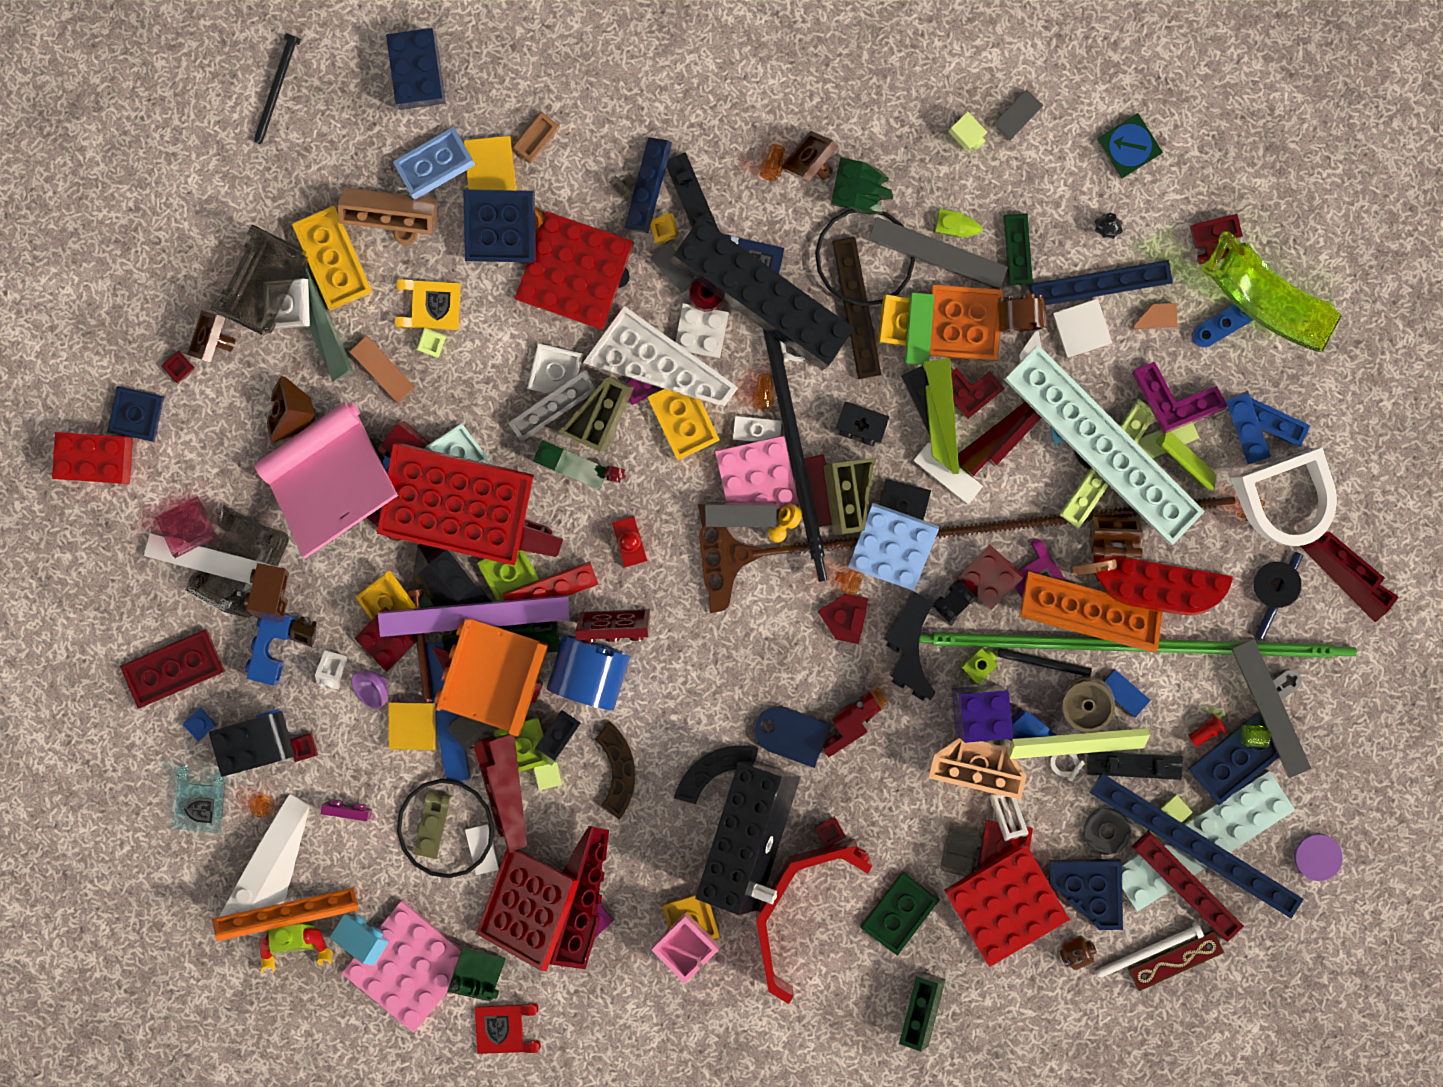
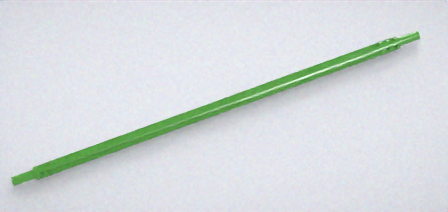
M933 632V634H920L919 643L950 647L1149 652L1097 637ZM1159 639L1156 652L1234 655L1231 648L1243 642ZM1256 642L1263 656L1332 658L1333 656H1356L1357 654L1356 647H1336L1333 644Z

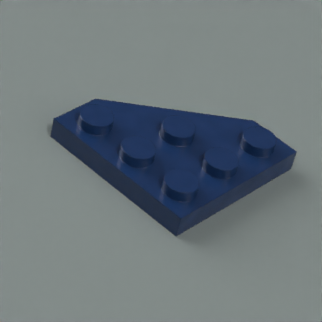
M1121 859L1050 860V885L1057 892L1059 891L1081 914H1084L1099 930H1123Z

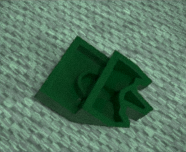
M840 157L831 205L853 209L855 212L868 215L883 214V208L878 202L880 200L893 199L892 190L881 186L889 180V177L880 169L868 163Z

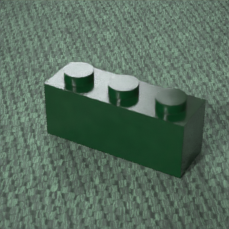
M926 972L916 976L899 1041L900 1045L920 1052L929 1047L946 979Z

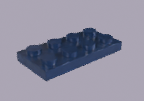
M1258 711L1188 767V769L1215 803L1220 806L1278 759L1279 756Z

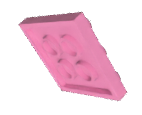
M784 435L715 450L726 502H776V509H781L786 504L799 505Z

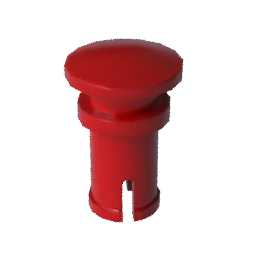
M1214 713L1211 714L1214 719L1211 721L1206 720L1205 725L1188 734L1196 747L1212 736L1217 737V733L1221 730L1224 734L1227 733L1224 724Z

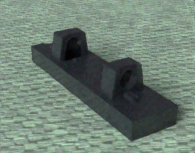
M686 152L668 159L667 170L691 226L693 227L698 219L701 218L719 231ZM688 179L691 180L690 182L681 185L683 181Z
M1106 751L1087 753L1086 774L1100 775L1102 772L1106 776L1181 780L1183 756ZM1154 761L1157 766L1156 772H1153Z

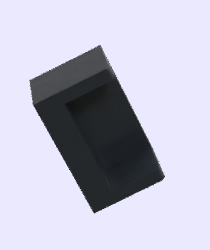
M561 710L535 747L533 754L552 766L581 722Z

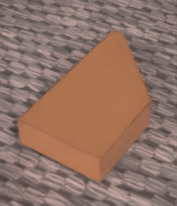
M1177 303L1152 304L1133 325V329L1178 327Z

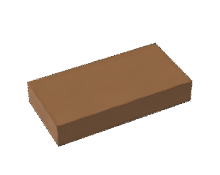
M541 111L512 149L529 163H532L560 126Z

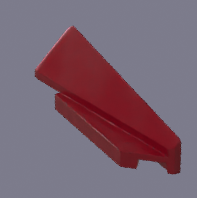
M1025 401L958 453V465L971 477L975 476L987 461L997 466L1042 417Z
M525 519L519 550L557 557L563 539L552 535V530L549 527Z

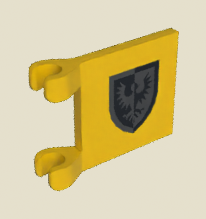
M397 280L396 287L398 290L413 291L412 318L396 317V327L459 330L461 283Z

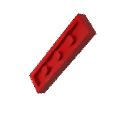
M589 561L502 593L504 601L561 595L569 596L599 584Z

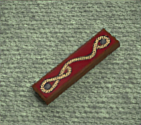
M1209 931L1203 934L1204 937L1199 939L1196 937L1128 968L1137 990L1142 991L1223 954L1224 951L1215 931Z

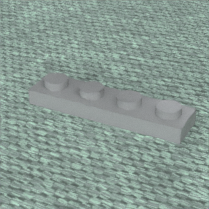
M584 370L509 421L508 424L520 441L523 442L593 394L598 387L587 371Z

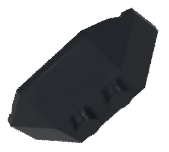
M423 544L417 546L412 579L435 607L492 602L453 551Z

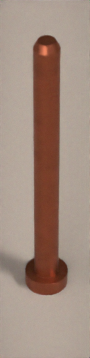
M422 589L406 591L415 606L421 608L419 596L423 595ZM417 633L415 638L418 640L416 646L423 697L425 702H432L433 693L425 634Z

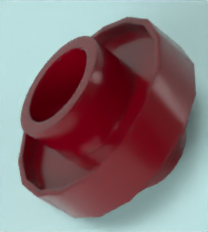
M694 281L691 285L689 292L690 301L698 310L710 312L722 304L723 300L697 281Z

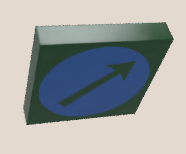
M1139 113L1097 139L1122 179L1163 153Z

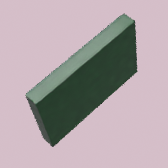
M901 871L860 925V928L898 956L940 899Z

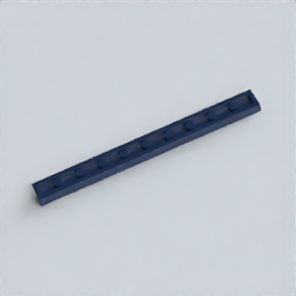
M1102 772L1089 791L1090 794L1292 919L1304 900Z

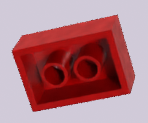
M55 432L52 479L130 484L133 438Z

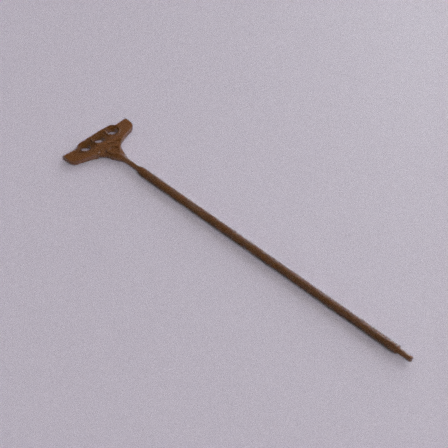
M1209 497L1207 500L1203 498V500L1198 499V501L1194 499L1204 509H1207V507L1211 509L1212 506L1216 508V506L1235 504L1236 502L1235 497L1219 499L1215 497L1211 499ZM698 504L702 523L699 540L705 587L709 590L710 613L721 612L728 608L733 582L737 573L744 565L767 555L796 554V552L801 554L803 551L804 553L806 551L810 553L809 546L805 542H803V545H800V543L795 545L794 543V546L789 545L767 549L741 544L733 538L727 527H706L705 504ZM1131 506L1128 509L1120 507L1119 510L1117 508L1114 510L1110 508V511L1108 509H1105V511L1101 509L1100 512L1092 510L1086 520L1090 522L1092 517L1123 518L1125 516L1127 518L1128 516L1132 517V515L1137 517L1139 514ZM1049 515V517L1045 516V518L1042 516L1040 518L1035 517V519L1033 517L1031 519L1026 518V520L1022 518L1020 521L1019 519L1017 521L1012 519L1011 522L1010 520H1007V522L1003 520L1002 523L994 521L993 524L991 522L989 524L984 522V525L982 523L980 525L975 523V526L972 524L968 526L966 524V527L956 525V528L954 526L949 528L947 526V529L944 527L940 529L939 527L936 537L940 539L941 536L943 538L948 536L949 538L950 535H953V537L960 534L962 536L964 534L969 535V533L973 535L975 532L976 534L978 532L983 534L984 531L985 533L988 531L992 533L993 530L1001 532L1002 529L1004 531L1006 529L1011 531V528L1013 530L1016 528L1020 530L1021 527L1022 529H1025V527L1029 529L1030 526L1032 528L1034 526L1039 528V525L1041 527L1044 525L1048 527V524L1050 526H1053V524L1057 526L1058 523L1066 525L1068 521L1061 516L1054 515L1052 517V515ZM712 528L716 531L717 535L714 541L708 542L703 538L705 529ZM849 537L848 540L847 538L845 540L840 538L839 541L831 539L830 542L828 540L823 542L822 540L823 549L829 551L830 548L832 550L834 548L838 550L840 547L841 549L843 547L848 549L849 546L852 548V546L856 545L858 538L854 537V539H851ZM710 551H714L719 555V561L714 565L708 564L705 559L706 554ZM715 574L721 577L722 583L718 588L709 586L708 578L711 575Z

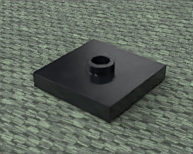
M886 479L879 505L924 521L931 490Z

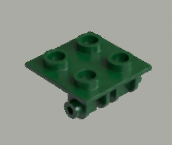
M462 947L447 992L490 1002L493 999H497L499 990L495 988L506 958Z

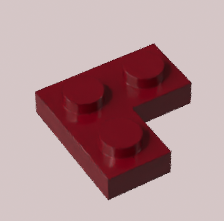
M958 368L951 372L953 402L967 419L1005 389L991 371L973 385L968 382Z

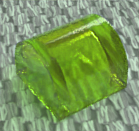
M1242 726L1241 742L1243 746L1269 747L1271 732L1266 727Z

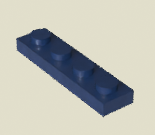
M648 137L624 228L631 231L649 233L672 142Z

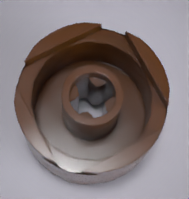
M1023 294L1021 298H1013L1012 296L998 298L1000 332L1007 333L1011 329L1024 332L1047 328L1046 306L1043 295Z

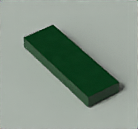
M1028 213L1004 215L1009 286L1033 284Z

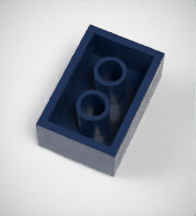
M427 28L386 34L395 105L399 110L446 104L437 34L434 29Z

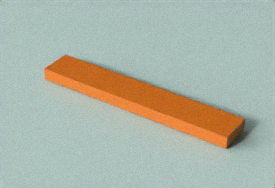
M354 888L212 918L217 942L358 911L359 907Z

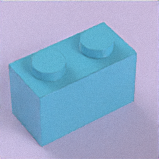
M356 913L354 916L344 914L330 939L362 964L375 965L389 941L383 937L384 933L380 929L368 926L366 924L367 920Z

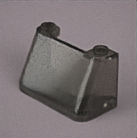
M252 224L247 233L251 237V243L245 244L244 247L247 249L227 289L221 292L225 296L220 301L215 299L210 310L265 336L267 333L271 334L277 323L275 318L299 269H304L308 257H306L305 250Z
M223 505L218 515V526L225 530V533L216 551L274 566L279 565L289 542L287 533L226 505ZM198 571L189 578L185 591L225 613L246 618L253 616L246 610L247 606L244 605L246 594L251 592L252 584L203 571Z

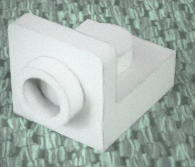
M324 650L315 674L316 683L327 690H332V688L339 690L340 678L347 662V656Z

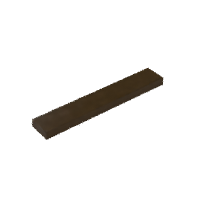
M851 237L832 241L842 295L846 298L866 302L867 295L856 238ZM843 301L847 323L854 327L850 334L858 380L882 375L869 306H859Z

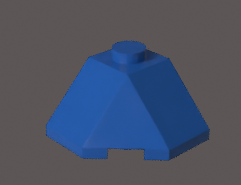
M1022 707L1011 718L1013 739L1056 736L1047 726Z

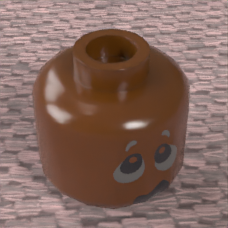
M1082 935L1065 941L1062 944V950H1060L1065 966L1067 968L1071 967L1073 970H1078L1094 962L1093 954L1097 953L1092 940L1087 941Z

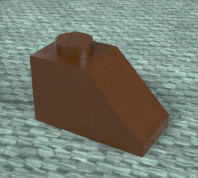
M281 376L271 394V401L274 403L272 415H268L267 428L271 442L298 434L309 426L316 415L311 397L288 378Z

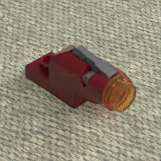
M879 688L874 691L871 689L868 692H862L839 703V711L835 713L832 721L841 733V736L837 737V735H834L824 742L826 746L823 747V750L828 758L868 733L862 723L865 721L868 723L878 712L885 709L884 706L888 704Z

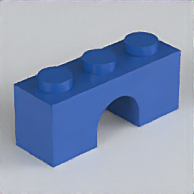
M285 614L283 623L258 618L257 627H259V631L251 643L253 654L252 658L248 659L245 672L248 673L246 679L272 686L279 684L284 662L276 660L270 655L269 645L275 638L282 640L290 639V628L293 622H295V616Z

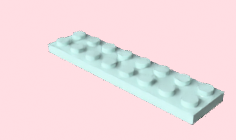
M1267 770L1244 785L1220 806L1218 804L1212 805L1186 822L1185 825L1226 851L1231 852L1295 811L1272 773ZM1162 839L1160 841L1193 875L1207 867L1166 840ZM1139 854L1121 864L1122 890L1137 912L1173 889Z

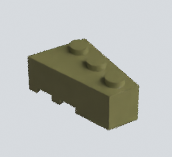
M607 377L588 398L586 403L576 411L569 422L559 430V433L599 452L607 451L634 386L615 377Z
M876 458L832 463L823 466L833 536L865 531L869 507L868 497L870 487H872V473Z

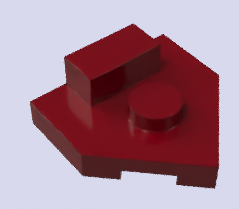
M845 593L818 611L836 640L859 644L867 611L868 598Z

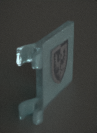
M181 766L177 770L174 829L221 833L227 776L221 777L218 770L214 774V786L188 783L190 767Z

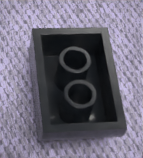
M282 711L208 732L221 777L295 756Z

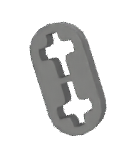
M1291 669L1284 670L1272 678L1275 687L1279 688L1277 691L1281 700L1297 690L1302 683L1300 674ZM1286 675L1295 676L1293 685L1286 684L1282 687V684L1287 681Z

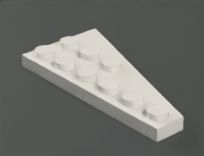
M625 306L583 362L588 366L725 407L738 389L736 385Z

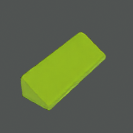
M1172 432L1162 434L1156 440V443L1204 488L1208 490L1215 488L1216 473Z

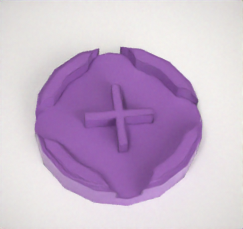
M1319 833L1310 834L1302 838L1298 843L1297 849H1295V865L1299 872L1308 879L1315 881L1328 880L1335 876L1341 868L1343 861L1342 850L1338 843L1329 836Z

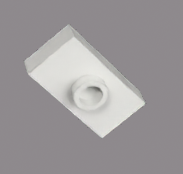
M735 416L733 440L755 442L778 437L781 434L782 421Z

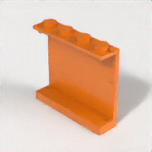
M467 618L464 622H460L456 635L460 637L457 645L453 644L449 654V658L452 661L450 668L446 667L442 676V681H445L443 689H439L435 697L434 703L438 704L436 710L440 711L443 709L507 730L509 734L518 737L521 733L549 644Z

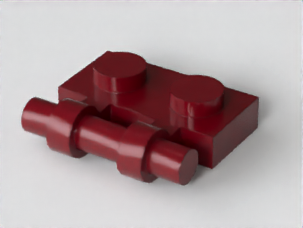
M1238 214L1190 226L1195 249L1205 248V254L1197 256L1199 265L1204 263L1214 264L1217 260L1224 258L1234 259L1237 258V255L1246 253L1244 244L1236 246L1234 239L1243 237ZM1225 242L1226 249L1215 251L1213 244Z

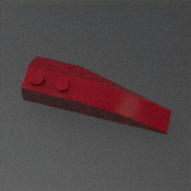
M588 826L563 870V873L578 880L579 883L549 963L550 965L586 969L600 920L597 910L598 904L602 902V895L599 894L600 882L604 881L605 872L602 871V863L606 860L608 829Z

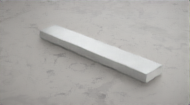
M151 533L149 534L144 553L146 557L252 584L250 583V575L252 570L256 569L257 563L270 565Z

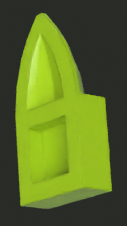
M939 209L935 233L955 237H969L983 231L980 224L969 216L963 215L961 212Z

